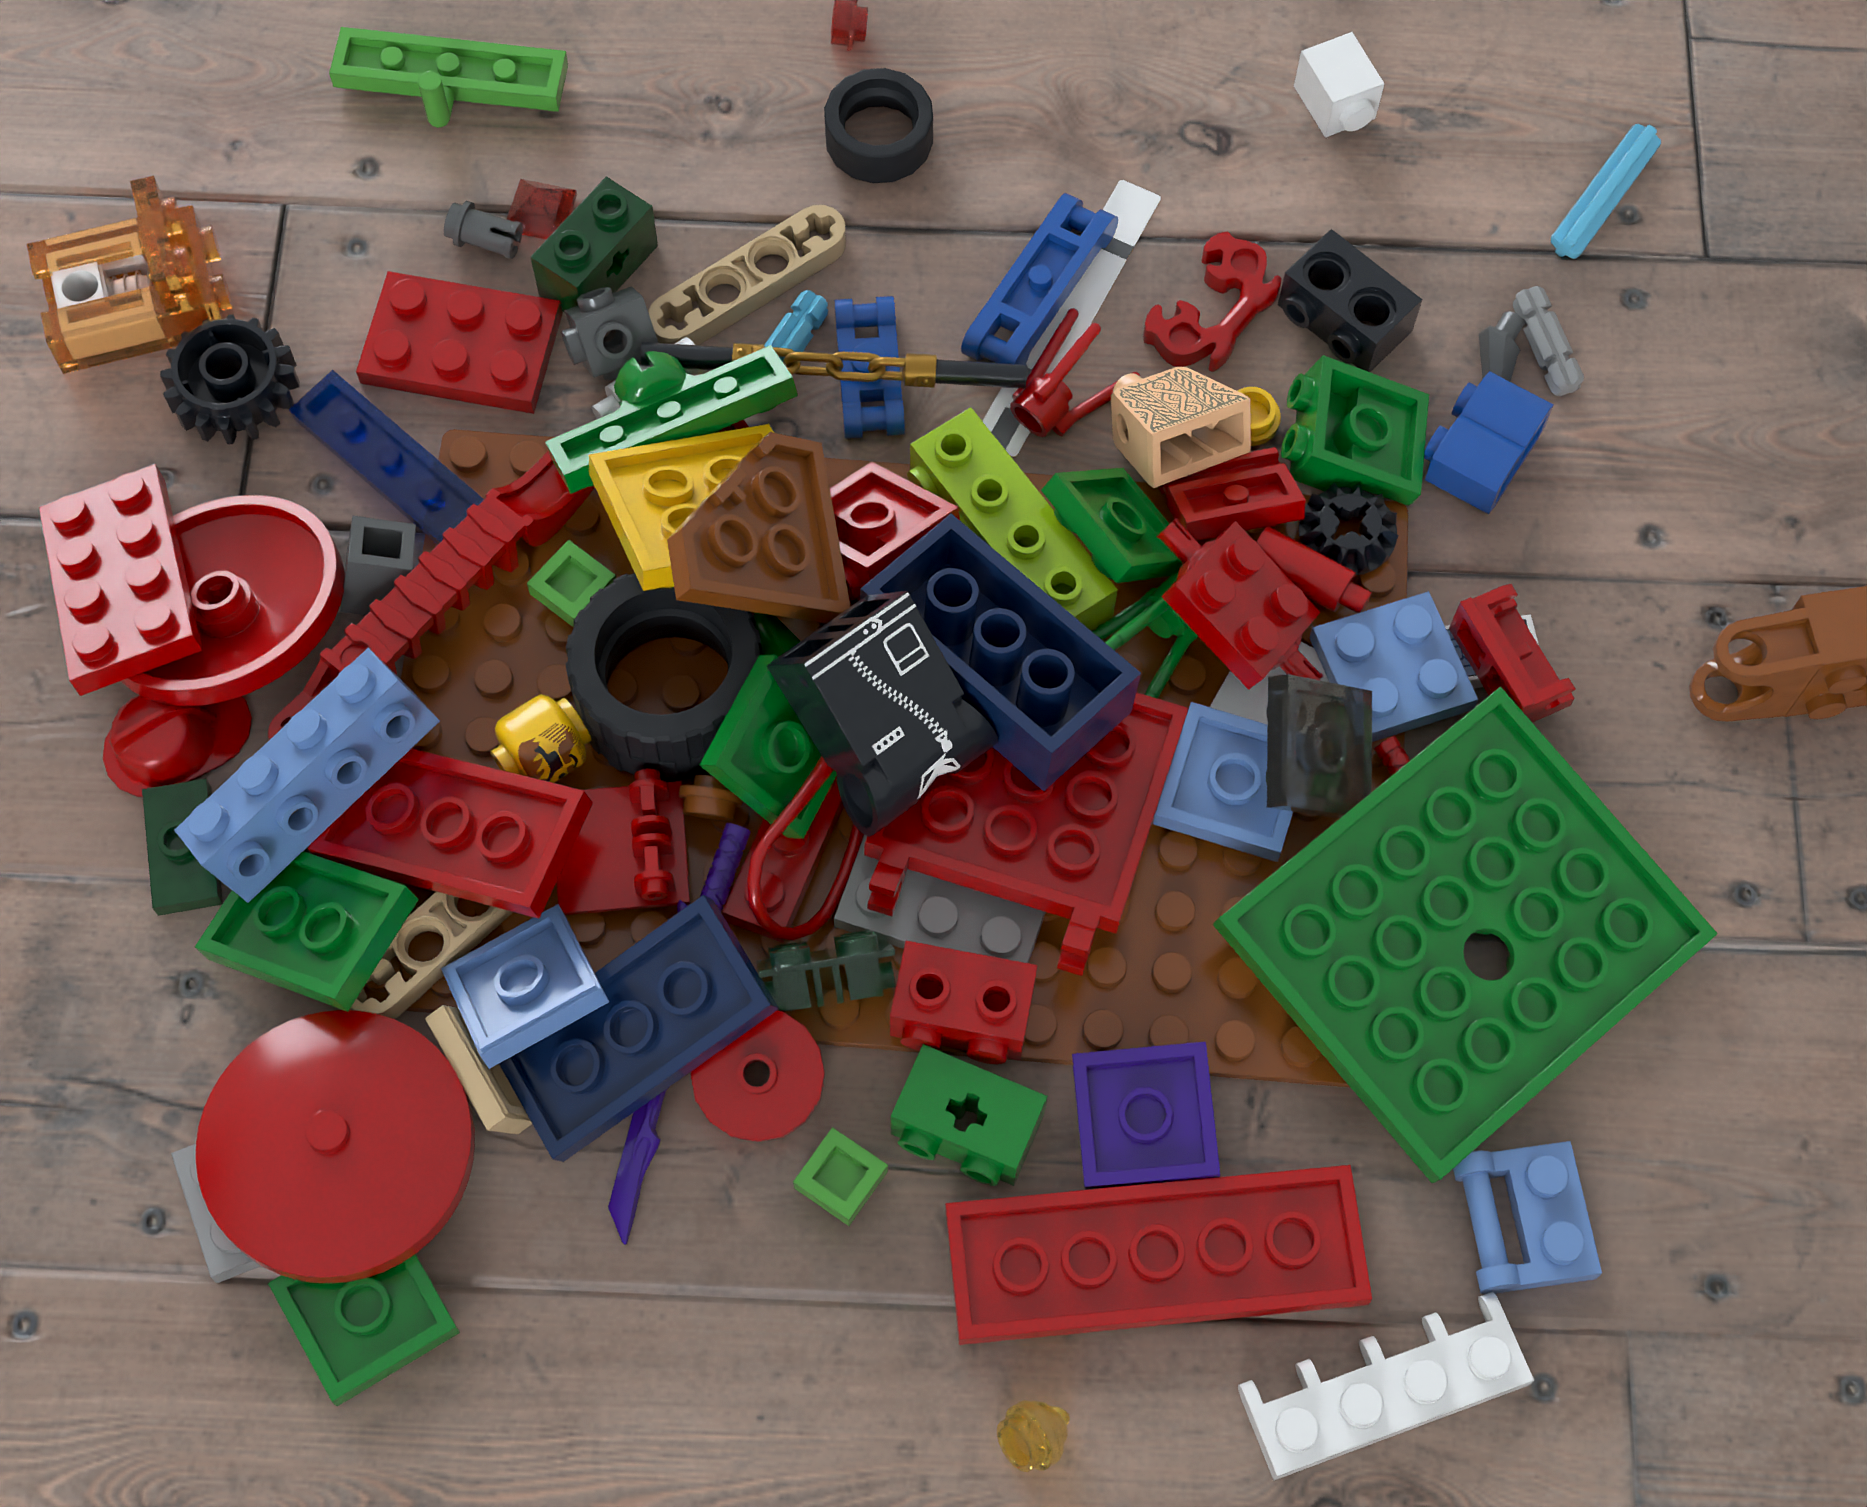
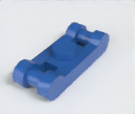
M894 296L876 297V303L853 304L852 299L834 300L838 352H862L876 354L880 357L899 358ZM877 327L878 337L855 339L854 328ZM842 360L843 372L869 373V362ZM886 366L885 371L900 372V367ZM882 379L873 382L840 380L845 439L863 438V431L886 430L887 436L905 435L901 381ZM884 401V406L861 407V402Z

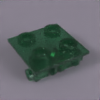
M873 930L834 936L835 948L810 952V946H808L807 941L768 947L769 959L758 960L756 963L759 978L772 976L773 981L764 982L778 1005V1011L785 1012L811 1007L805 970L810 969L812 971L817 1006H824L819 968L831 966L837 1004L844 1003L839 971L840 964L845 966L850 1000L883 996V989L895 987V978L892 962L879 963L878 958L894 956L895 949L887 940H877V935H873Z

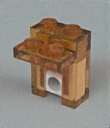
M154 175L130 181L137 218L27 244L32 273L36 280L42 279L45 297L49 306V311L40 313L46 343L63 374L177 347L182 340L181 334L184 331L191 332L196 327L202 325V321L206 319L210 321L225 319L223 311L233 308L230 292L223 273L214 275L212 262L222 260L212 225L201 227L193 205L178 208L174 196L164 199Z

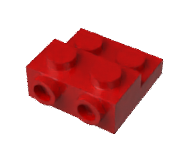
M870 462L831 487L830 494L850 603L855 599L860 600V589L949 514L954 515L960 520L958 506L874 462Z

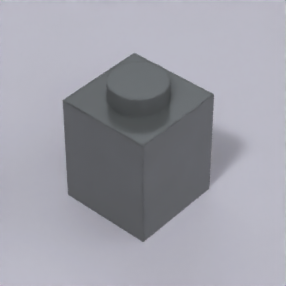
M352 515L344 565V594L340 605V612L367 615L370 612L369 605L375 599L381 601L395 587L394 581L400 575L406 577L412 571L416 524Z

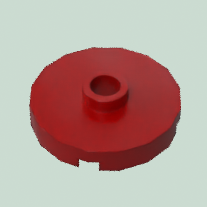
M775 1011L692 1070L690 1075L695 1101L710 1123L733 1138L762 1142L784 1138L807 1122L821 1101L825 1071L821 1049L807 1028L785 1012ZM753 1062H764L770 1069L768 1081L759 1087L749 1085L745 1077L746 1069Z

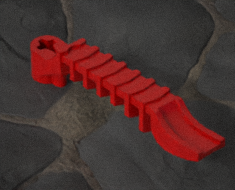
M547 451L523 476L506 486L492 488L478 506L473 504L466 510L467 517L454 529L449 527L442 534L443 540L430 553L425 551L418 557L419 564L406 577L400 575L394 581L395 587L381 601L375 599L369 605L370 612L357 625L351 623L344 629V638L332 649L325 648L319 654L320 661L304 690L272 719L268 729L269 740L367 648L397 675L395 662L402 655L416 659L422 653L419 638L427 630L439 635L446 629L444 613L450 607L464 611L470 605L468 589L472 585L485 590L494 585L492 565L511 573L519 567L516 542L521 537L534 547L547 542L573 516L595 486L586 487L570 494L551 459L549 451Z

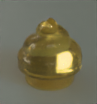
M1020 1401L1007 1410L1005 1419L1000 1421L997 1426L999 1445L1008 1461L1022 1472H1029L1033 1469L1046 1470L1059 1462L1062 1457L1064 1443L1068 1437L1067 1425L1070 1421V1416L1062 1408L1050 1406L1041 1401Z

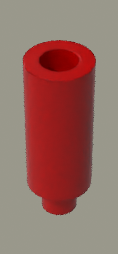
M1270 526L1263 530L1256 542L1286 576L1303 591L1308 599L1334 613L1340 605L1356 613L1363 612L1372 592L1353 583L1356 572Z

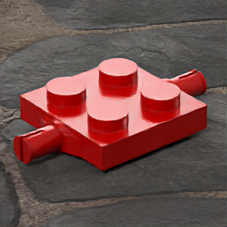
M1177 518L1157 535V538L1183 563L1179 568L1177 580L1161 597L1248 690L1277 667H1280L1303 694L1320 681L1323 674L1308 661L1298 648L1303 632L1321 612L1236 521L1221 532L1215 540L1206 542L1202 546L1181 525Z

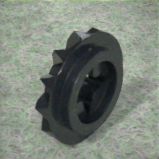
M1334 482L1326 491L1318 495L1312 494L1305 506V518L1299 520V538L1305 546L1356 572V575L1365 574L1380 567L1391 556L1399 536L1397 535L1396 527L1397 513L1391 512L1385 505L1382 493L1374 496L1364 491L1360 482L1353 487H1338ZM1338 517L1344 521H1350L1353 517H1363L1359 528L1361 536L1351 531L1345 536L1340 535L1334 540L1340 523Z

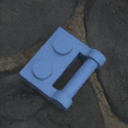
M1571 1141L1495 1152L1473 1151L1453 1168L1455 1181L1463 1182L1482 1267V1269L1476 1271L1481 1294L1490 1292L1496 1294L1594 1280L1602 1274ZM1504 1177L1524 1264L1516 1265L1509 1264L1490 1178Z

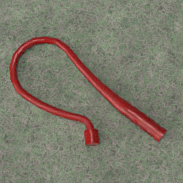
M822 756L796 795L762 835L751 855L747 877L749 906L757 923L776 939L795 941L814 934L830 920L842 898L863 841L864 834L853 824L846 852L830 892L820 910L808 922L795 927L780 926L769 916L762 901L760 880L764 859L773 843L804 809L834 771L827 765Z

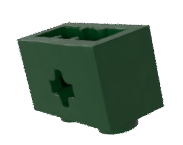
M606 176L530 257L539 296L560 300L562 312L565 313L564 310L578 306L577 298L589 291L609 287L612 293L616 292L658 247L652 205Z

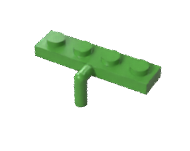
M341 27L329 75L333 87L422 97L428 122L436 128H442L450 121L454 100L559 112L568 69L566 51Z

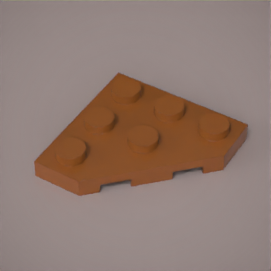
M773 432L768 433L748 451L667 539L676 600L826 624L850 608L821 442Z

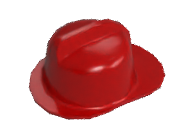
M140 695L131 698L119 709L112 722V727L105 738L103 762L108 777L120 790L136 797H143L142 789L192 781L224 765L239 754L250 736L252 717L247 701L240 696L235 699L208 705L178 706L158 703Z

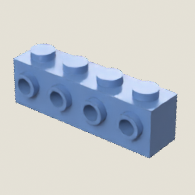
M367 648L350 665L345 667L310 703L296 713L260 750L247 759L209 798L198 805L174 831L201 866L249 903L435 727L440 720L383 661Z

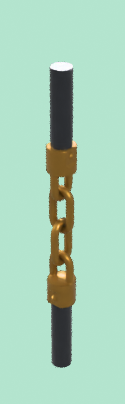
M642 342L641 366L651 367L644 352L657 351L668 353L677 358L684 369L713 370L763 349L765 346L762 344L733 343V347ZM772 347L779 357H785L783 363L791 375L831 376L837 380L873 382L878 379L903 381L904 386L935 388V383L1026 389L1027 365L938 360L937 355L906 353L905 358L880 357L876 354L842 351L828 354L795 352L788 348ZM842 360L869 362V373L843 372ZM801 361L826 362V367L800 365ZM886 366L903 367L902 372L885 371Z

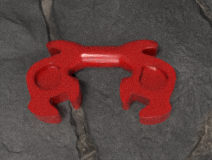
M1228 231L1218 233L1206 242L1201 259L1203 264H1208L1204 276V282L1208 287L1222 294L1227 293L1233 288L1240 290L1239 300L1221 322L1209 328L1201 327L1199 324L1200 311L1194 305L1182 300L1177 301L1175 317L1164 319L1162 307L1159 304L1153 306L1146 316L1143 332L1144 343L1154 346L1160 356L1172 366L1186 367L1211 354L1208 370L1211 372L1218 370L1229 359L1237 338L1258 313L1270 307L1278 298L1282 281L1279 275L1275 276L1270 282L1263 284L1267 267V256L1264 249L1256 243L1236 239ZM1219 262L1221 265L1215 266L1209 263Z

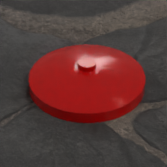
M262 495L221 498L191 507L174 515L173 519L202 651L122 680L121 682L136 694L158 703L178 706H200L220 703L249 694L275 681L294 668L325 636L338 613L344 594L345 570L342 557L324 524L309 510L294 502Z
M334 1010L308 1014L283 1023L257 1038L242 1050L219 1077L207 1099L198 1126L196 1139L197 1178L206 1206L216 1224L237 1248L262 1267L285 1277L312 1283H341L360 1280L385 1272L415 1255L441 1231L453 1215L467 1187L474 1161L475 1127L473 1114L467 1094L447 1058L432 1042L410 1026L380 1014L349 1010L348 1012Z

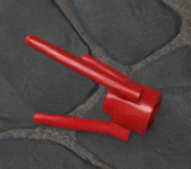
M1075 308L1069 309L1062 322L1058 325L1028 375L1026 389L1018 388L1012 395L1013 401L1010 403L1012 414L1021 425L1039 437H1046L1051 430L1062 437L1075 422L1109 402L1114 386L1117 381L1069 410L1068 403L1073 398V395L1062 380L1100 333L1101 326L1098 323H1092L1053 371L1046 373L1078 318L1079 313Z

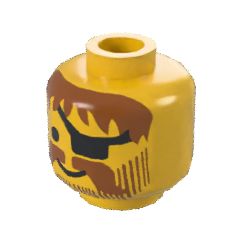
M541 694L508 713L496 723L495 735L499 746L491 750L490 753L498 768L502 771L555 783L585 762L586 749L584 745L591 741V736L578 713L565 698L556 702L551 697Z

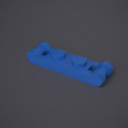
M1064 193L967 330L961 345L962 354L977 361L986 358L995 363L1026 365L1030 352L1101 248H1106L1111 242L1118 226V217L1102 209L1094 213L1083 207L1082 200ZM1075 229L1082 232V234L1079 236L1070 231ZM1000 326L1014 332L1008 342L994 336Z

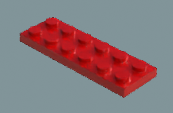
M1351 1165L945 1203L959 1345L1369 1305L1372 1301Z

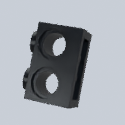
M1331 229L1285 272L1277 305L1283 309L1285 315L1292 323L1298 327L1309 329L1328 344L1332 353L1339 360L1348 364L1352 363L1357 368L1371 372L1413 331L1423 299ZM1315 286H1323L1330 290H1321ZM1360 321H1368L1375 324L1376 326H1368L1361 323Z

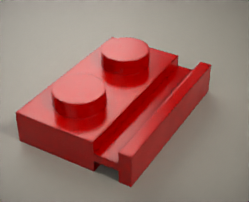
M1276 447L1252 451L1159 486L1161 494L1165 493L1167 496V506L1173 518H1177L1195 540L1215 538L1235 521L1246 531L1261 527L1266 528L1267 526L1273 527L1277 524L1303 520L1305 518L1306 499L1286 464L1279 462V452Z

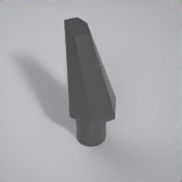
M1510 311L1504 312L1495 327L1489 326L1479 333L1482 379L1490 371L1511 382L1516 360L1521 351L1515 343V339L1524 326V321L1518 314Z

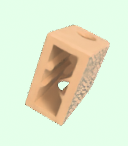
M1175 367L1144 379L1134 373L1126 374L1114 386L1111 395L1114 444L1143 479L1153 488L1251 452L1250 398L1187 367Z

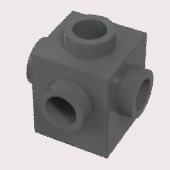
M632 286L612 293L609 287L589 291L577 298L578 306L564 310L570 328L562 330L561 334L573 365L583 363V366L594 378L603 375L605 380L617 379L620 369L629 359L634 357L637 362L641 361L642 342L658 343L644 298Z

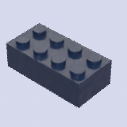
M949 514L860 589V600L867 595L908 591L964 692L962 699L973 706L994 728L998 736V743L993 748L1043 791L1051 786L1132 711L1141 672L952 514Z

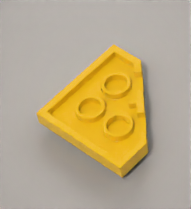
M770 424L589 454V475L643 591L674 587L667 539L748 451L768 433L773 432Z

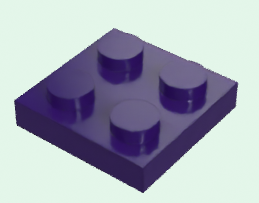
M1206 1041L1072 1054L1085 1190L1221 1176Z

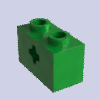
M923 1044L890 1116L891 1135L898 1137V1145L913 1155L934 1160L936 1155L939 1154L962 1164L960 1171L979 1183L997 1186L1000 1180L1014 1186L1044 1117L1048 1096ZM966 1111L977 1115L976 1123H971L967 1127L966 1132L955 1128V1119L961 1120Z

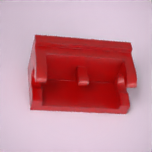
M1506 584L1473 599L1470 597L1461 601L1449 630L1489 696L1501 687L1532 723L1572 705L1575 698L1571 692L1575 691L1576 688L1569 678L1560 680L1516 609L1518 605L1514 598L1518 594L1512 584Z

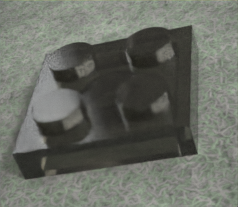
M1290 674L1268 677V705L1266 710L1268 721L1267 808L1341 818L1372 792V691Z

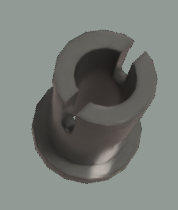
M467 200L463 205L453 203L449 208L444 223V236L453 239V245L462 247L465 243L505 255V257L513 259L518 251V247L514 246L513 242L521 243L523 234V223L513 222L476 210L475 204Z

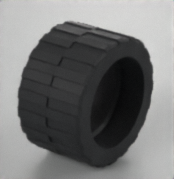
M626 573L614 579L613 583L606 588H600L590 597V602L576 616L573 622V631L571 635H568L566 644L568 662L565 664L576 711L591 736L590 745L598 755L602 754L611 766L621 772L624 770L634 775L639 770L655 769L660 772L661 780L666 783L694 779L695 775H708V772L700 766V763L759 655H763L760 633L755 628L754 616L750 611L676 600L674 587L643 591L636 574L628 575ZM677 637L698 641L715 650L728 664V673L719 688L704 702L679 713L664 715L643 713L625 706L608 691V681L619 662L635 648L657 639Z

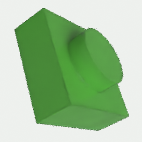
M568 540L527 582V586L531 596L574 627L573 622L576 616L590 602V597L600 588L604 589L612 584L613 580L616 579V575Z
M832 1127L797 1175L793 1185L795 1190L850 1226L887 1174L888 1164Z

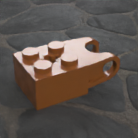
M1867 586L1801 595L1792 610L1743 619L1729 624L1720 632L1712 648L1714 659L1705 662L1696 670L1692 677L1689 690L1690 698L1695 707L1706 717L1715 721L1728 722L1790 717L1808 714L1810 719L1819 720L1836 716L1847 708L1867 706ZM1735 639H1747L1753 642L1738 652L1729 653V643ZM1712 677H1725L1729 679L1737 688V700L1729 704L1714 701L1706 693L1705 680Z

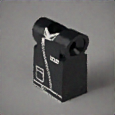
M908 591L865 596L766 665L825 762L837 772L840 798L852 823L862 834L869 837L876 834L914 806L937 776L960 772L998 743V736L990 723L973 706L962 699L964 692Z

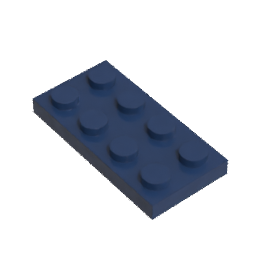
M702 895L595 972L609 1003L499 1063L552 1160L566 1161L779 1009L713 899Z

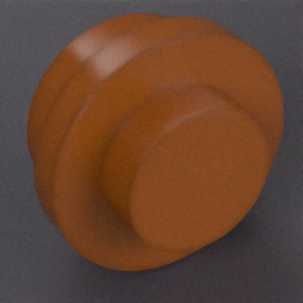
M695 775L693 785H682L679 789V797L685 799L683 814L691 817L731 822L734 821L736 807L743 806V801L713 776Z

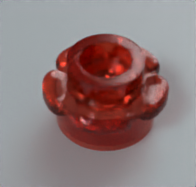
M834 0L830 44L847 46V51H851L854 41L865 42L868 7L858 6V0Z

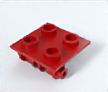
M643 769L635 772V781L629 786L584 790L592 800L593 805L557 880L558 904L565 915L677 906L679 900H682L687 905L690 904L685 819L683 814L684 804L683 798L679 797L682 781L666 783L661 780L658 770Z

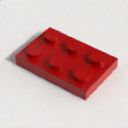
M387 271L356 369L359 382L364 385L534 414L563 314L560 300Z

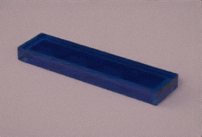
M334 370L330 371L289 409L294 419L412 523L416 524L436 544L443 540L442 534L449 527L454 529L467 517L466 510L473 504L478 506L484 500Z

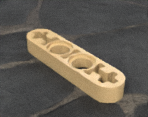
M826 205L807 207L658 297L648 310L658 343L675 344L687 337L695 345H700L835 262L843 254L846 247L845 221L841 213ZM816 229L818 233L826 234L830 231V239L824 241L818 235L810 238L809 232ZM802 249L803 257L798 256V250ZM766 255H779L788 262L787 267L777 274H766L756 267L757 261ZM719 284L733 285L740 291L738 298L728 304L715 303L707 295L714 286ZM697 301L698 308L693 310L692 302ZM671 317L677 323L685 320V328L677 330L673 325L665 327L664 321Z
M435 892L407 917L367 981L368 983L372 980L377 985L386 983L385 988L389 994L388 998L381 1003L374 998L366 1000L367 995L364 989H362L351 1009L376 1013L396 1019L444 976L441 968L468 954L513 912L490 906L480 916H465L457 910L459 897ZM421 932H436L443 937L444 945L442 951L434 959L421 962L409 957V943ZM397 956L405 971L413 976L409 981L405 982L399 971L395 972L389 962L393 957Z

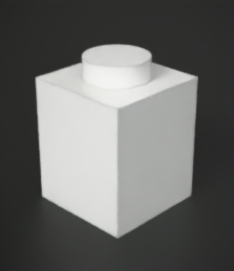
M1353 32L1302 50L1294 87L1326 138L1344 130L1356 131L1375 119L1384 82Z

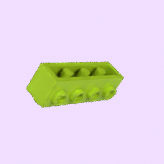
M971 407L910 444L908 481L958 506L960 521L1089 630L1096 629L1113 617L1118 589L1108 577L1096 568L1092 557L1073 533L1057 520L1052 507Z

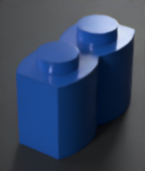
M1490 371L1478 386L1469 382L1462 390L1451 413L1457 419L1450 429L1440 425L1424 451V459L1430 461L1425 481L1490 514L1542 434L1554 404Z

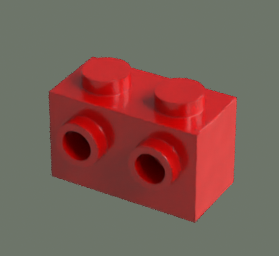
M906 940L890 1012V1036L901 1038L900 1042L904 1046L920 1051L923 1044L938 1051L940 1046L966 1050L969 1058L986 1064H1004L1007 1058L1021 1061L1038 965Z

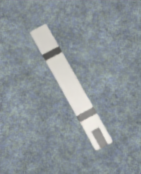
M1125 180L1118 182L1103 209L1118 217L1116 232L1108 246L1104 249L1101 248L1030 352L1026 363L1027 377L1069 309H1077L1079 313L1078 318L1046 373L1053 371L1074 343L1091 325L1160 202L1161 197ZM1002 387L983 419V423L1008 454L1016 457L1031 431L1020 424L1010 409V403L1013 401L1012 395L1018 388Z

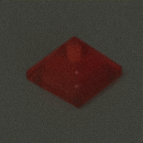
M520 179L507 220L523 223L522 235L547 240L571 214L577 197V191Z

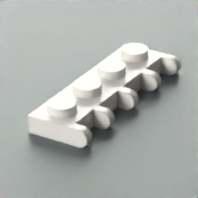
M1490 1292L1478 1297L1485 1323L1448 1336L1440 1316L1436 1312L1422 1317L1423 1328L1430 1343L1387 1359L1384 1358L1374 1336L1359 1340V1347L1366 1366L1321 1383L1310 1359L1296 1363V1372L1303 1390L1263 1404L1260 1393L1252 1380L1239 1384L1238 1390L1273 1480L1529 1386L1534 1381L1533 1376L1495 1293Z

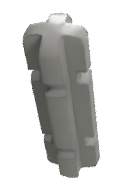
M1540 286L1523 289L1516 294L1513 308L1515 313L1523 319L1524 324H1527L1523 331L1540 368L1549 372L1544 377L1550 391L1556 396L1577 391L1581 388V383L1584 381V374L1578 361L1575 358H1569L1573 350L1556 313L1553 311L1548 312L1547 310L1552 305L1546 291Z

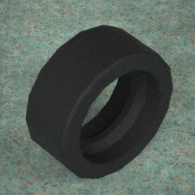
M887 68L863 69L845 77L831 90L824 107L826 148L839 169L858 180L869 183L895 182L913 174L927 160L933 145L932 101L923 86L906 73ZM884 106L899 110L909 117L913 123L912 131L905 138L887 145L863 143L845 131V122L854 113L868 107Z

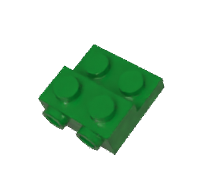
M1322 355L1305 374H1298L1290 386L1287 395V407L1296 411V420L1284 437L1281 456L1291 461L1290 473L1294 480L1299 483L1326 491L1334 482L1338 487H1353L1360 482L1365 491L1376 495L1382 493L1383 497L1409 506L1421 495L1429 394Z

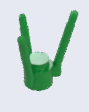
M1173 573L1157 589L1151 588L1137 602L1092 631L1101 640L1113 634L1105 643L1114 651L1147 626L1162 638H1169L1173 634L1177 636L1176 641L1144 694L1157 699L1187 648L1198 637L1161 597L1177 580L1178 573Z

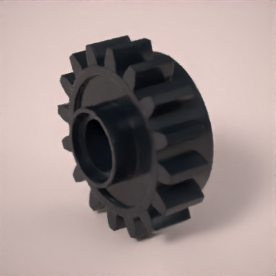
M233 314L227 315L226 319L203 320L202 325L196 327L191 332L184 331L181 334L182 340L176 349H168L166 353L171 368L160 372V377L166 387L163 395L171 412L176 413L181 426L186 431L196 426L204 441L208 442L215 435L216 431H221L226 443L234 444L237 431L246 430L248 436L255 440L259 438L258 424L264 421L276 428L280 425V421L275 410L278 407L293 409L295 405L289 390L299 388L300 381L294 368L297 365L289 345L283 344L280 334L275 328L264 332L257 318L252 317L247 322L235 319Z

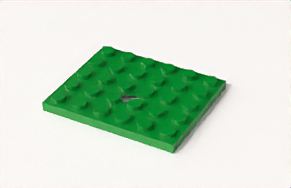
M1501 687L1212 924L1432 1184L1441 1180L1718 934ZM1492 933L1505 943L1509 955L1506 961L1507 973L1502 978L1485 980L1476 976L1468 968L1463 951L1465 942L1471 934L1484 935Z

